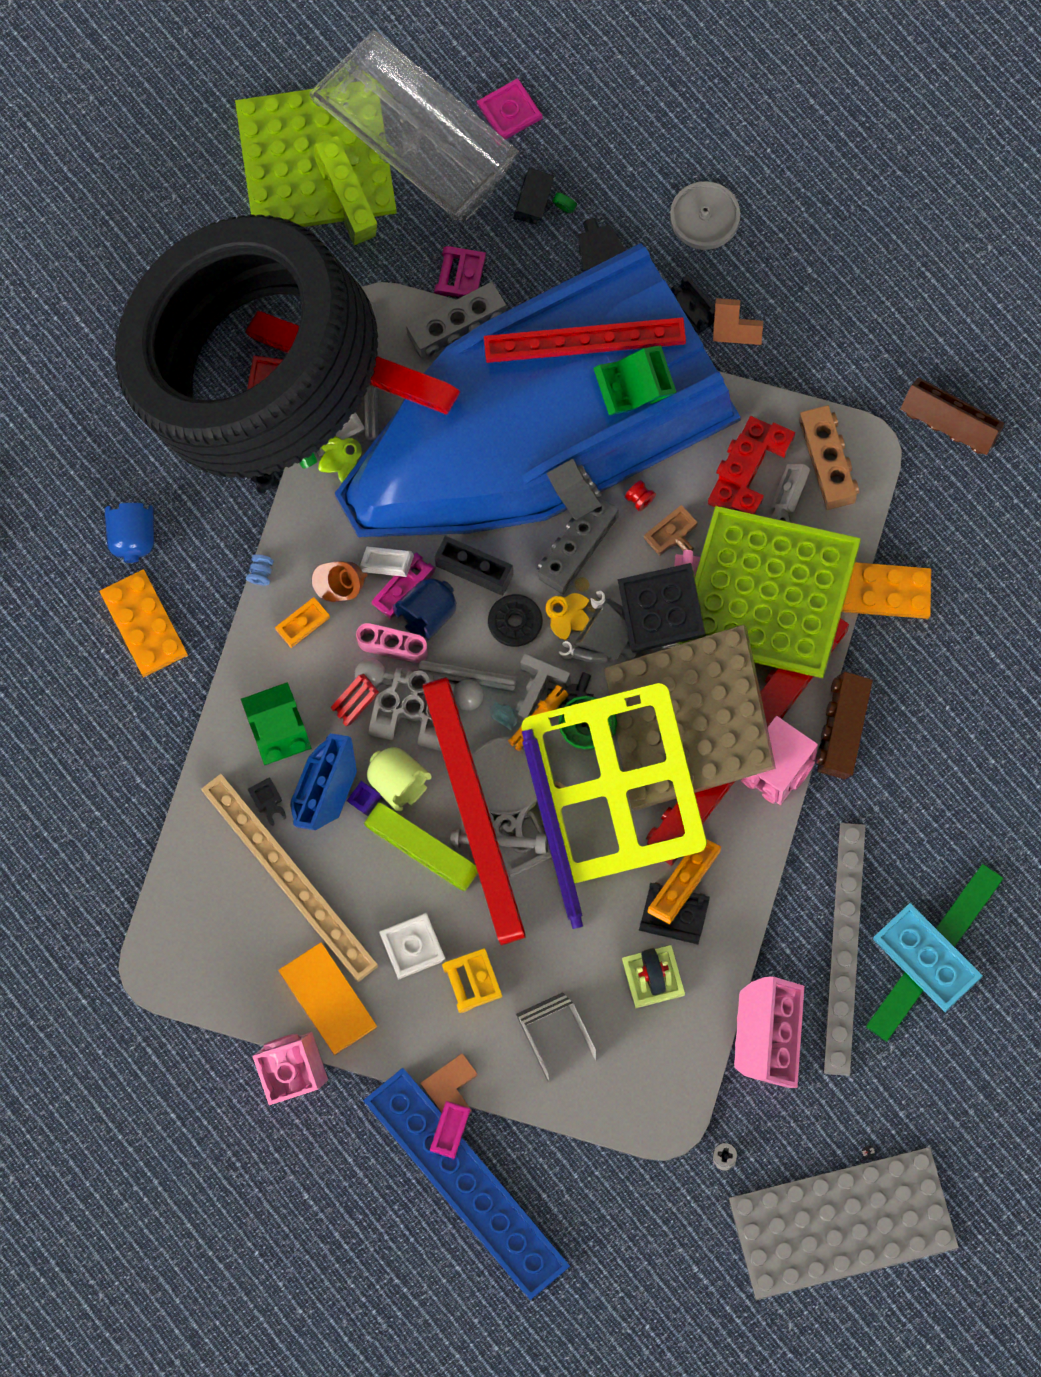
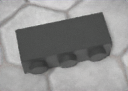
M574 459L547 472L557 495L575 520L602 506L598 499L601 493L597 485L593 482L589 473L586 472L582 464L578 466Z

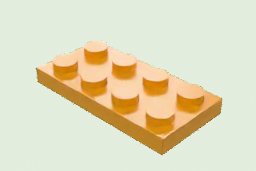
M855 562L842 612L928 619L930 617L931 568Z
M144 569L99 591L143 678L188 656Z

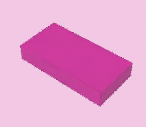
M449 1101L445 1102L430 1148L431 1152L455 1159L471 1108Z

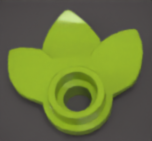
M337 436L333 439L331 438L326 445L321 447L325 453L320 459L318 470L325 473L338 472L339 480L343 483L361 456V444L354 438H345L343 440ZM348 445L354 448L352 455L346 453L345 449Z

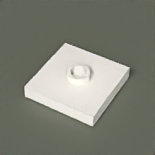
M427 913L379 931L398 980L446 961Z

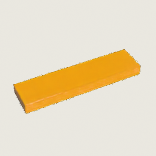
M706 839L707 845L702 852L684 856L648 907V913L671 924L721 852V846Z

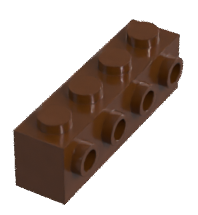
M919 377L911 385L900 410L906 412L908 417L925 422L929 428L949 435V438L955 442H962L970 446L978 454L988 455L1005 425L999 419Z
M843 672L833 679L831 685L833 697L826 708V716H828L827 725H824L821 732V739L823 740L822 749H819L816 756L817 772L844 780L853 775L873 682L872 679L848 672Z

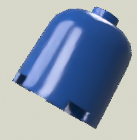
M143 503L119 504V509L112 510L111 506L104 508L107 545L112 555L124 558L125 563L139 562V558L146 556L152 551L154 547V507L152 505L145 509L143 508Z

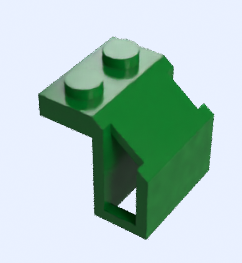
M661 345L643 348L617 362L600 364L593 368L609 415L632 411L648 402L654 404L677 393Z
M288 682L241 698L264 766L312 749Z

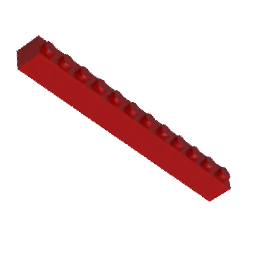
M841 618L831 653L848 632L849 624ZM780 668L777 671L772 670L764 681L767 684L762 691L760 690L767 728L776 716L781 719L785 716L814 676ZM735 781L695 793L702 824H704ZM678 802L673 809L668 807L661 817L663 820L658 828L654 826L646 837L648 840L647 845L684 836L685 829ZM677 858L665 862L672 866Z

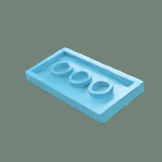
M911 903L873 937V940L944 1012L949 1010L983 976Z

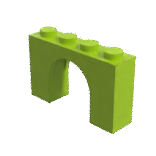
M335 136L316 144V163L324 180H330L344 213V225L353 245L355 246L376 237L377 221L339 137Z

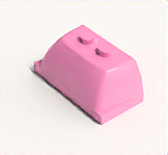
M764 977L751 982L740 991L734 1066L744 1076L787 1088L798 1087L804 1000L803 985L777 977Z

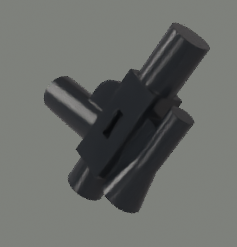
M582 672L578 684H570L568 689H561V693L565 690L569 696L564 700L566 702H562L559 705V708H564L566 703L576 697H594V694L586 693L591 679L590 674ZM548 688L547 697L554 689Z

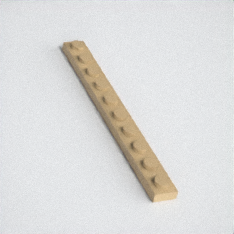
M222 774L218 775L201 788L204 795L356 981L360 982L374 971L378 964Z

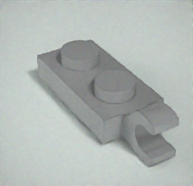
M805 464L786 465L770 507L774 510L770 518L790 522L788 513L794 512L810 471L808 466Z

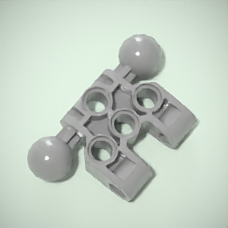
M366 658L359 662L355 668V679L359 675L365 674L375 688L381 684L392 686L376 696L368 735L394 740L398 722L401 718H406L411 722L421 721L417 746L441 751L423 688L415 689L412 684L418 679L429 683L444 677L397 667L396 671L386 670L384 665L374 658ZM468 679L460 681L457 685L450 684L458 708L474 710L481 705L484 699V691L478 682ZM387 698H392L396 701L395 705L391 708L384 707L382 703ZM412 703L420 706V710L416 713H410L406 709Z

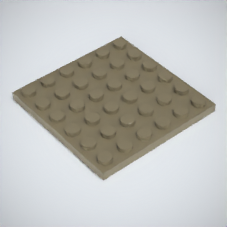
M746 626L734 627L604 668L609 696L657 683L668 687L695 793L776 769ZM640 695L625 698L628 707L641 703ZM650 705L616 714V732L624 772L666 761L667 757L653 706ZM671 780L628 790L631 809L634 811L677 798Z

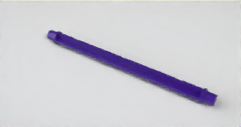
M533 729L522 731L524 740L522 743L567 918L571 922L572 929L584 927L581 918L583 915L538 740L534 736Z

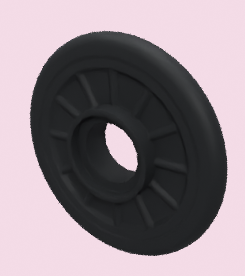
M512 594L502 597L495 602L488 615V627L493 637L500 643L511 647H519L532 642L542 628L543 618L540 608L532 599L524 595ZM519 615L522 618V623L519 626H511L508 622L509 617Z

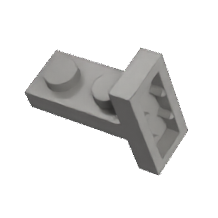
M524 654L520 662L521 670L536 677L531 676L526 687L528 694L525 699H520L516 707L518 722L522 723L525 718L532 715L548 682L567 689L571 681L569 672Z

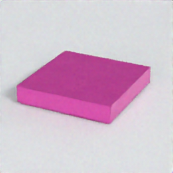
M518 78L477 101L478 107L501 141L543 119L541 112Z

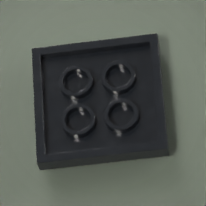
M691 563L618 579L632 653L706 637Z

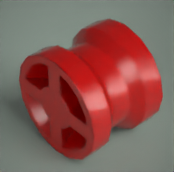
M640 480L627 491L625 499L629 502L632 501L635 504V508L638 511H642L653 501L656 493L653 490H648L645 487V483Z

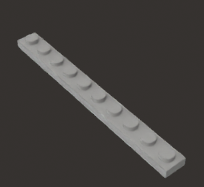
M840 823L824 1074L850 1076L866 826L863 824Z

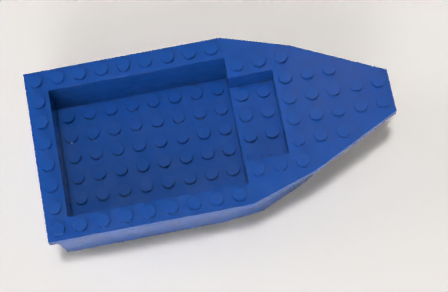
M642 243L484 322L448 345L424 374L449 383L460 391L449 413L443 414L404 399L397 412L336 490L335 497L357 537L469 534L546 521L567 510V507L557 495L547 472L569 460L574 459L578 466L582 464L593 482L597 485L599 491L602 492L741 421V416L730 399L729 390L724 383L722 375L713 365L693 326L665 279L663 280L652 262L646 247H643ZM684 318L686 344L662 346L677 393L657 403L650 404L648 402L632 411L608 414L593 368L600 364L617 362L641 349L486 363L484 336Z

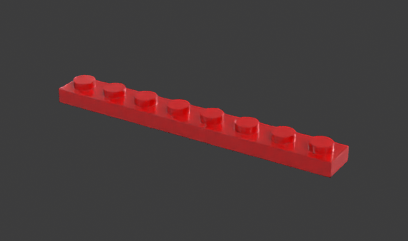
M683 317L484 336L486 363L686 344Z

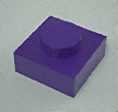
M360 781L347 799V802L369 816L382 796L363 781Z

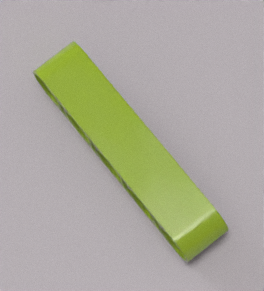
M378 802L363 823L369 830L462 891L467 890L478 874L476 865L382 803Z

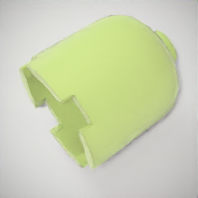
M396 747L375 752L370 758V765L367 770V779L371 786L396 811H402V806L406 803L413 805L426 791L425 781L430 780L432 777L409 754Z

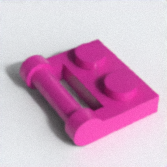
M445 246L442 252L444 259L439 282L435 285L434 293L461 298L480 287L486 252ZM458 258L460 260L454 286L448 285L452 262L453 259Z

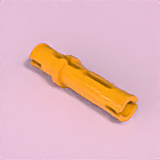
M556 685L548 697L538 703V708L531 716L556 710L569 694L565 690L561 693L562 687ZM522 726L508 740L512 747L516 746L514 749L517 751H521L523 747Z

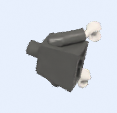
M597 591V597L601 600L595 601L593 598H590L592 607L596 610L574 643L577 647L573 648L571 643L565 641L562 645L570 648L567 653L559 651V654L564 659H571L573 657L576 660L587 663L605 664L608 661L617 660L620 654L626 659L632 660L637 652L632 653L630 642H628L629 636L623 606L611 599H605V594L602 591Z

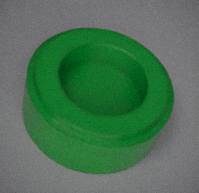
M556 193L552 200L557 208L567 213H573L577 207V203L573 199L561 193Z

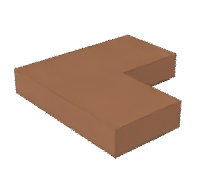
M716 298L713 341L761 345L763 321L739 319L740 300Z
M462 1053L420 1084L442 1113L446 1101L470 1108L458 1092V1089L478 1075Z

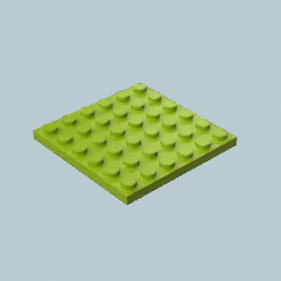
M377 79L235 100L251 215L280 217L297 223L302 227L343 222L345 219L337 194L330 180H324L315 160V145L335 136H338L374 217L397 214Z
M715 506L695 575L706 636L744 625L747 627L754 663L824 679L861 544V538ZM688 640V641H684V642H679V643H677V644H683V643L690 642V641H693V640Z

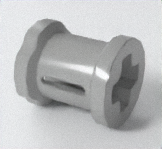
M722 1143L715 1148L713 1162L718 1169L727 1171L734 1167L737 1158L735 1148L728 1143ZM723 1152H728V1157L730 1158L727 1159V1162H722V1157L720 1156H722Z

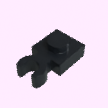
M270 777L248 788V792L259 812L267 810V820L272 826L275 824L272 818L274 813H280L282 818L286 819L285 810L281 806L276 805L282 801V798Z

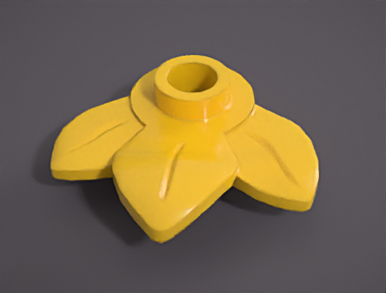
M572 593L565 598L554 596L547 601L546 613L551 618V630L557 637L567 640L571 630L583 631L589 621V617L583 611L589 599L581 594ZM555 606H561L563 610L561 612H555L553 608Z

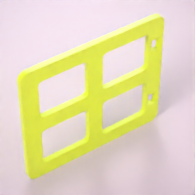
M657 683L536 714L523 720L522 731L533 729L534 736L538 740L574 884L699 853L706 848L707 840L670 692L666 685ZM640 695V704L627 706L625 698ZM651 705L656 712L667 757L666 761L623 772L619 766L608 719L614 714ZM564 714L566 723L552 726L549 718ZM586 722L590 727L601 776L599 779L559 789L554 783L543 735L548 731ZM671 780L674 785L685 834L679 838L641 846L638 842L627 792L630 789ZM604 796L608 800L619 851L615 854L577 863L573 860L562 808L566 805Z

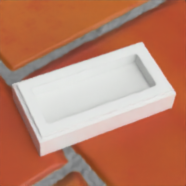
M367 546L360 568L362 572L407 577L414 555L412 551Z

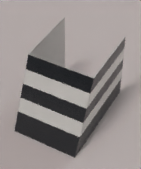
M563 992L516 1014L548 1083V1071L526 1025L567 1006L570 1007L596 1061V1049L573 1002Z

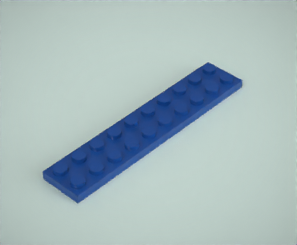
M401 1068L363 1100L366 1106L530 1301L570 1268V1265L463 1138H461L455 1159L430 1151L442 1113L404 1068Z

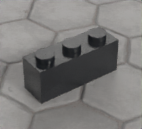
M446 535L434 556L436 567L502 596L514 575L512 564Z

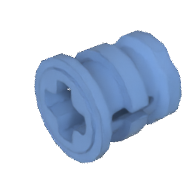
M252 555L251 560L253 564L249 568L251 574L246 575V580L257 585H269L270 580L267 577L271 575L272 569L270 566L273 565L274 560L265 555Z

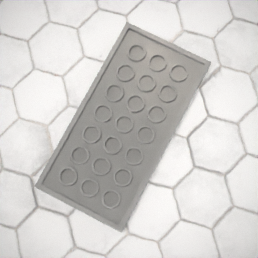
M930 1147L729 1198L755 1300L918 1260L959 1248Z

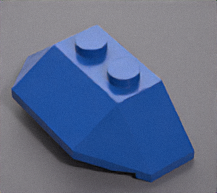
M330 733L326 737V741L320 744L308 757L290 802L294 819L293 825L295 827L317 830L339 818L357 773L351 737Z

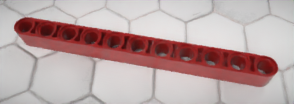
M257 311L245 333L258 342L288 353L298 333L299 326ZM379 356L375 359L374 374L370 378L371 386L443 414L449 413L460 394V391L449 383Z
M447 677L423 684L426 701L499 943L502 946L526 938L450 682Z

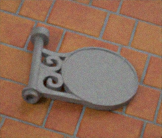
M499 737L484 743L473 753L472 757L499 846L535 848L537 854H547L549 844L546 834L537 833L536 838L523 837L522 827L525 816L538 803L524 747H522L521 751L514 749L516 746L512 747L508 742L511 737ZM461 821V828L451 832L450 842L456 848H460L461 844H469L463 821ZM510 821L511 826L508 827L507 824H504L503 829L508 834L516 831V837L502 836L500 833L501 823Z

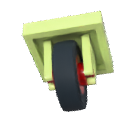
M672 945L644 950L641 953L622 958L635 1009L685 996Z

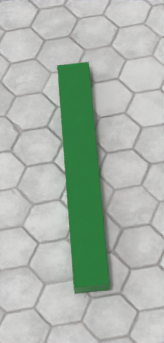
M982 864L936 929L954 947L1003 881V877ZM904 972L866 1025L867 1029L888 1042L923 993V990L906 972Z

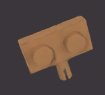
M680 505L644 535V539L659 556L676 545L683 551H693L694 547L690 545L685 537L697 526L698 522Z

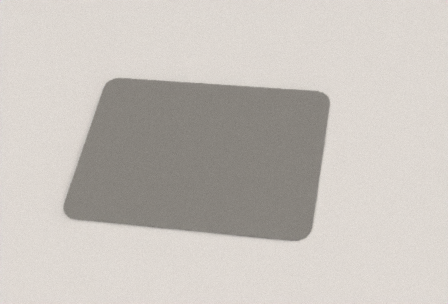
M377 282L363 286L362 289L369 301L376 304L377 356L424 374L447 346L441 348L436 355L426 356L421 359L407 335L406 326L457 299L398 283ZM477 308L473 312L476 314H482L483 312H485V310L483 308ZM455 319L452 323L454 325H461L464 321ZM434 330L431 332V335L439 336L443 332ZM720 372L729 390L730 399L741 416V421L600 492L601 496L599 497L619 509V517L564 595L539 580V570L537 567L544 557L548 558L552 553L551 547L558 537L562 539L567 532L565 527L570 519L574 518L568 509L546 521L469 534L357 537L335 497L336 490L342 484L339 480L338 472L325 473L318 470L322 456L319 457L317 452H313L318 462L305 469L299 463H294L289 468L285 467L256 551L257 555H265L274 560L273 565L270 566L272 569L271 575L267 577L270 580V584L262 586L246 581L121 949L118 970L124 990L136 1005L153 1014L261 1046L287 1035L297 1033L300 1036L312 1032L323 1064L382 1082H386L401 1068H404L426 1095L428 1094L420 1083L463 1053L478 1075L458 1089V1092L470 1108L643 1159L667 1161L688 1153L700 1143L711 1120L737 1031L739 994L743 988L751 983L813 768L803 783L796 790H792L781 805L776 802L774 804L768 802L763 798L761 791L756 788H748L741 782L742 779L736 780L704 822L703 828L706 839L721 846V852L692 892L697 894L703 893L705 896L710 897L699 945L639 931L650 883L657 882L664 886L684 858L683 856L677 858L672 866L663 861L575 883L584 926L572 929L571 922L567 918L552 857L511 878L508 874L526 938L501 946L479 874H477L466 891L458 889L369 830L363 824L368 816L347 802V799L360 781L373 788L367 779V770L370 765L371 756L377 751H383L390 747L400 748L423 766L432 777L430 780L425 781L424 785L427 786V789L413 805L409 803L404 804L402 811H396L383 797L379 800V803L395 811L476 865L470 844H461L460 848L451 845V832L461 828L462 818L442 751L417 746L422 722H411L406 718H401L398 722L394 740L368 735L376 697L353 723L348 726L343 724V718L339 719L337 716L338 712L330 708L355 680V668L359 662L366 658L379 660L385 669L390 671H396L397 667L414 671L419 669L420 663H411L365 652L360 649L357 642L356 631L359 626L365 623L409 632L405 628V625L408 623L402 616L397 618L394 615L392 619H389L373 606L371 602L394 575L367 573L368 576L364 578V585L356 598L336 602L326 601L318 596L312 585V575L314 570L324 563L337 561L353 562L360 567L367 546L412 551L413 554L417 552L423 557L422 560L425 563H431L436 567L434 556L445 535L513 565L514 575L503 596L436 567L435 572L431 576V578L438 579L441 582L446 581L452 586L457 604L454 614L430 640H427L426 637L424 638L428 648V656L424 661L517 677V685L514 691L482 686L484 699L479 707L474 710L458 708L470 751L473 755L484 743L499 737H512L522 726V723L518 722L516 707L520 699H525L528 694L526 687L531 676L536 677L521 670L520 662L524 654L569 672L571 679L569 685L578 684L582 672L591 675V679L586 693L594 694L596 698L609 696L604 668L629 660L621 654L617 660L608 661L605 664L587 663L576 660L573 657L571 659L562 658L559 651L567 653L570 648L564 647L562 643L568 641L573 648H576L577 646L574 643L582 631L571 630L567 640L557 637L551 630V618L546 613L547 601L554 596L565 598L572 593L581 594L589 599L587 606L583 609L589 619L596 610L592 607L590 598H593L595 601L601 600L597 597V591H602L605 594V599H611L623 606L618 579L674 567L675 555H683V550L676 545L659 556L644 539V535L680 505L698 522L697 526L686 535L685 539L694 547L693 556L701 557L715 507L708 505V498L719 479V474L716 473L718 466L722 460H727L729 456L727 450L732 439L737 440L750 416L770 425L774 422L796 432L793 442L791 441L787 449L785 458L766 450V455L749 489L764 495L763 502L759 505L755 515L770 518L774 510L770 507L786 465L805 464L810 468L794 512L788 513L790 523L861 538L856 558L857 563L873 564L901 469L902 450L896 433L883 419L866 411ZM378 388L380 434L405 398ZM363 396L361 404L356 407V414L365 427V397ZM829 405L831 413L835 412L837 416L838 427H836L838 435L842 434L845 442L843 453L845 458H850L852 465L850 475L852 480L856 479L859 487V494H857L854 504L826 510L799 423L800 412ZM365 430L363 433L353 437L362 447V453L357 463L374 442L373 440H366ZM821 431L817 433L820 438L829 437L827 432ZM348 445L345 449L346 453L352 455L354 448ZM833 454L824 455L826 460L833 461L836 459ZM839 476L831 478L834 483L843 482V479ZM640 480L645 483V487L648 490H653L656 493L653 501L642 511H638L632 501L629 502L625 499L627 491ZM414 568L412 570V572L416 575H418L421 572L417 568ZM512 594L524 595L532 599L540 608L543 618L542 628L538 636L532 642L519 647H511L500 643L493 637L488 627V615L492 606L502 597ZM315 597L330 615V618L298 644L290 648L276 631L275 627ZM555 606L553 610L555 612H561L563 608L561 606ZM841 613L840 618L849 624L848 632L831 653L824 679L814 676L782 718L789 725L818 744L817 753L822 740L821 732L828 719L826 708L833 697L831 685L833 679L841 674L858 613ZM512 615L509 617L508 622L511 626H519L522 623V618L519 615ZM365 634L362 637V640L365 642H369L373 640L375 636L372 634ZM391 639L387 641L386 646L395 647L399 642ZM414 645L410 648V651L419 653L423 648L420 645ZM661 646L639 651L633 659L664 649ZM754 663L759 689L762 691L767 684L764 681L772 670L777 671L778 668ZM418 679L413 682L412 686L415 689H422L423 684H426V682ZM449 680L450 684L457 685L459 683L458 681ZM288 682L312 749L264 766L241 698ZM547 683L539 702L547 698L548 688L555 689V684ZM381 684L376 689L381 693L392 686ZM359 686V688L351 695V697L343 704L342 707H344L348 703V701L355 695V693L361 688V686ZM369 689L347 712L348 715H350L351 712L359 705V703L367 696V694L370 692ZM387 698L383 701L382 705L386 708H391L395 705L396 701L392 698ZM412 703L406 710L410 713H416L420 710V706ZM560 715L549 718L552 726L559 725ZM560 729L544 733L543 739L554 781H558L568 787L600 778L601 772L595 749H581L572 746L566 742L560 733ZM616 732L613 741L620 769L624 772ZM330 733L351 737L357 773L339 818L317 830L295 827L293 825L294 819L290 802L308 757L320 744L326 741V737ZM222 774L378 964V967L360 982L356 981L204 795L201 788L218 775ZM269 777L282 798V801L276 805L281 806L286 813V819H283L280 813H274L272 815L275 823L273 826L267 820V810L260 813L248 792V788ZM627 792L638 842L641 846H647L648 840L646 837L654 826L658 828L663 822L661 817L668 807L673 809L678 801L673 799L634 811L631 809ZM602 796L566 805L562 808L565 828L575 862L579 863L615 854L619 851V844L606 797ZM537 803L530 810H533L543 831L545 832L539 805ZM427 913L446 961L398 980L379 931ZM320 942L377 1025L376 1029L336 1055L332 1053L278 971ZM672 945L685 996L635 1009L622 958L641 953L644 950ZM485 948L502 993V998L459 1013L456 1006L458 1001L449 976L444 972L442 964ZM464 966L459 967L457 971L467 999L473 998L475 996ZM563 992L573 1002L596 1049V1061L570 1007L567 1006L526 1025L548 1071V1083L516 1014Z

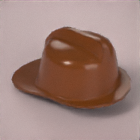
M337 561L324 563L314 570L312 585L318 596L326 601L351 600L357 597L364 585V578L368 575L363 573L361 568L353 562Z

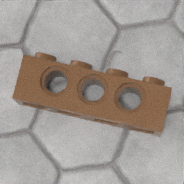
M829 405L800 412L799 423L826 510L854 504L856 496L859 494V487L856 479L852 480L850 475L852 465L850 458H845L843 453L845 442L842 434L838 435L837 433L838 420L835 412L831 413ZM824 431L829 434V437L820 438L817 433ZM833 454L836 459L829 461L824 458V455ZM839 476L843 479V482L834 483L831 478Z

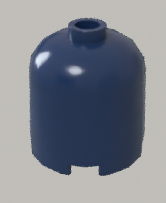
M431 577L425 578L393 605V611L397 618L402 616L408 623L405 625V628L410 633L420 635L423 638L426 637L427 640H430L456 611L457 602L453 594L454 589L446 581L441 582Z

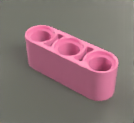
M370 623L362 624L356 631L358 645L365 652L411 663H420L428 656L426 640L420 635ZM365 634H372L375 636L374 639L369 642H365L362 640V637ZM391 639L399 642L395 647H388L386 643ZM414 645H420L423 649L419 653H413L410 651V648Z

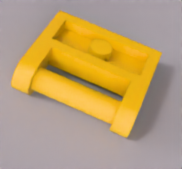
M485 948L442 964L444 972L449 976L458 1001L456 1006L459 1013L502 998V993ZM462 966L465 968L475 996L467 999L457 971Z

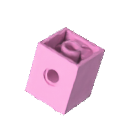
M776 716L768 726L776 769L743 778L741 782L750 789L756 788L761 791L763 798L772 804L776 802L781 805L790 792L796 790L812 770L815 764L814 760L818 744Z
M312 1032L300 1036L295 1033L264 1044L263 1048L253 1055L269 1105L318 1090L328 1081Z

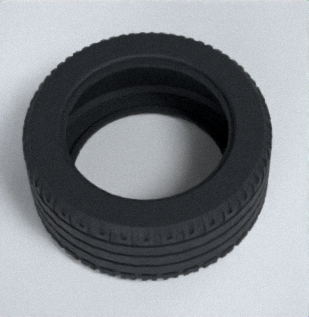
M241 215L237 218L222 219L217 223L213 222L208 226H203L198 231H193L190 235L183 237L181 241L176 242L170 249L168 248L150 266V269L144 273L142 279L137 283V287L133 289L132 295L128 298V304L124 307V314L120 318V324L117 329L118 334L115 340L116 375L122 389L121 391L135 414L187 463L205 472L230 478H244L246 476L252 478L254 476H263L265 473L279 472L285 467L293 466L294 463L302 462L304 458L310 457L313 452L319 451L320 447L326 445L331 438L333 439L339 430L343 429V425L348 423L351 415L356 412V407L361 404V399L367 392L366 388L371 383L370 378L374 374L373 368L376 366L375 359L378 355L376 318L372 305L360 284L312 232L297 223L270 215ZM277 294L301 296L302 311L298 333L287 355L272 373L254 387L228 398L216 400L194 398L193 374L197 358L209 335L220 322L239 307L265 296Z

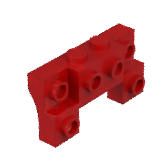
M750 416L737 440L732 439L727 453H729L727 460H722L718 466L716 473L719 474V479L708 498V505L755 515L759 505L763 502L764 495L749 489L766 455V450L785 458L787 449L791 441L793 442L796 432L774 422L770 425Z

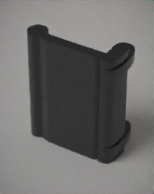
M650 883L639 931L699 945L710 897L705 896L703 893H691L671 924H668L648 913V907L663 888V885H660V883Z

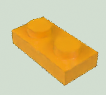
M313 597L278 624L275 629L292 648L326 622L330 615Z

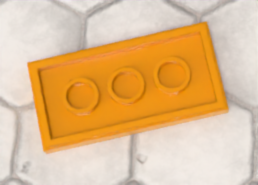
M321 942L278 970L334 1055L377 1028L376 1023Z

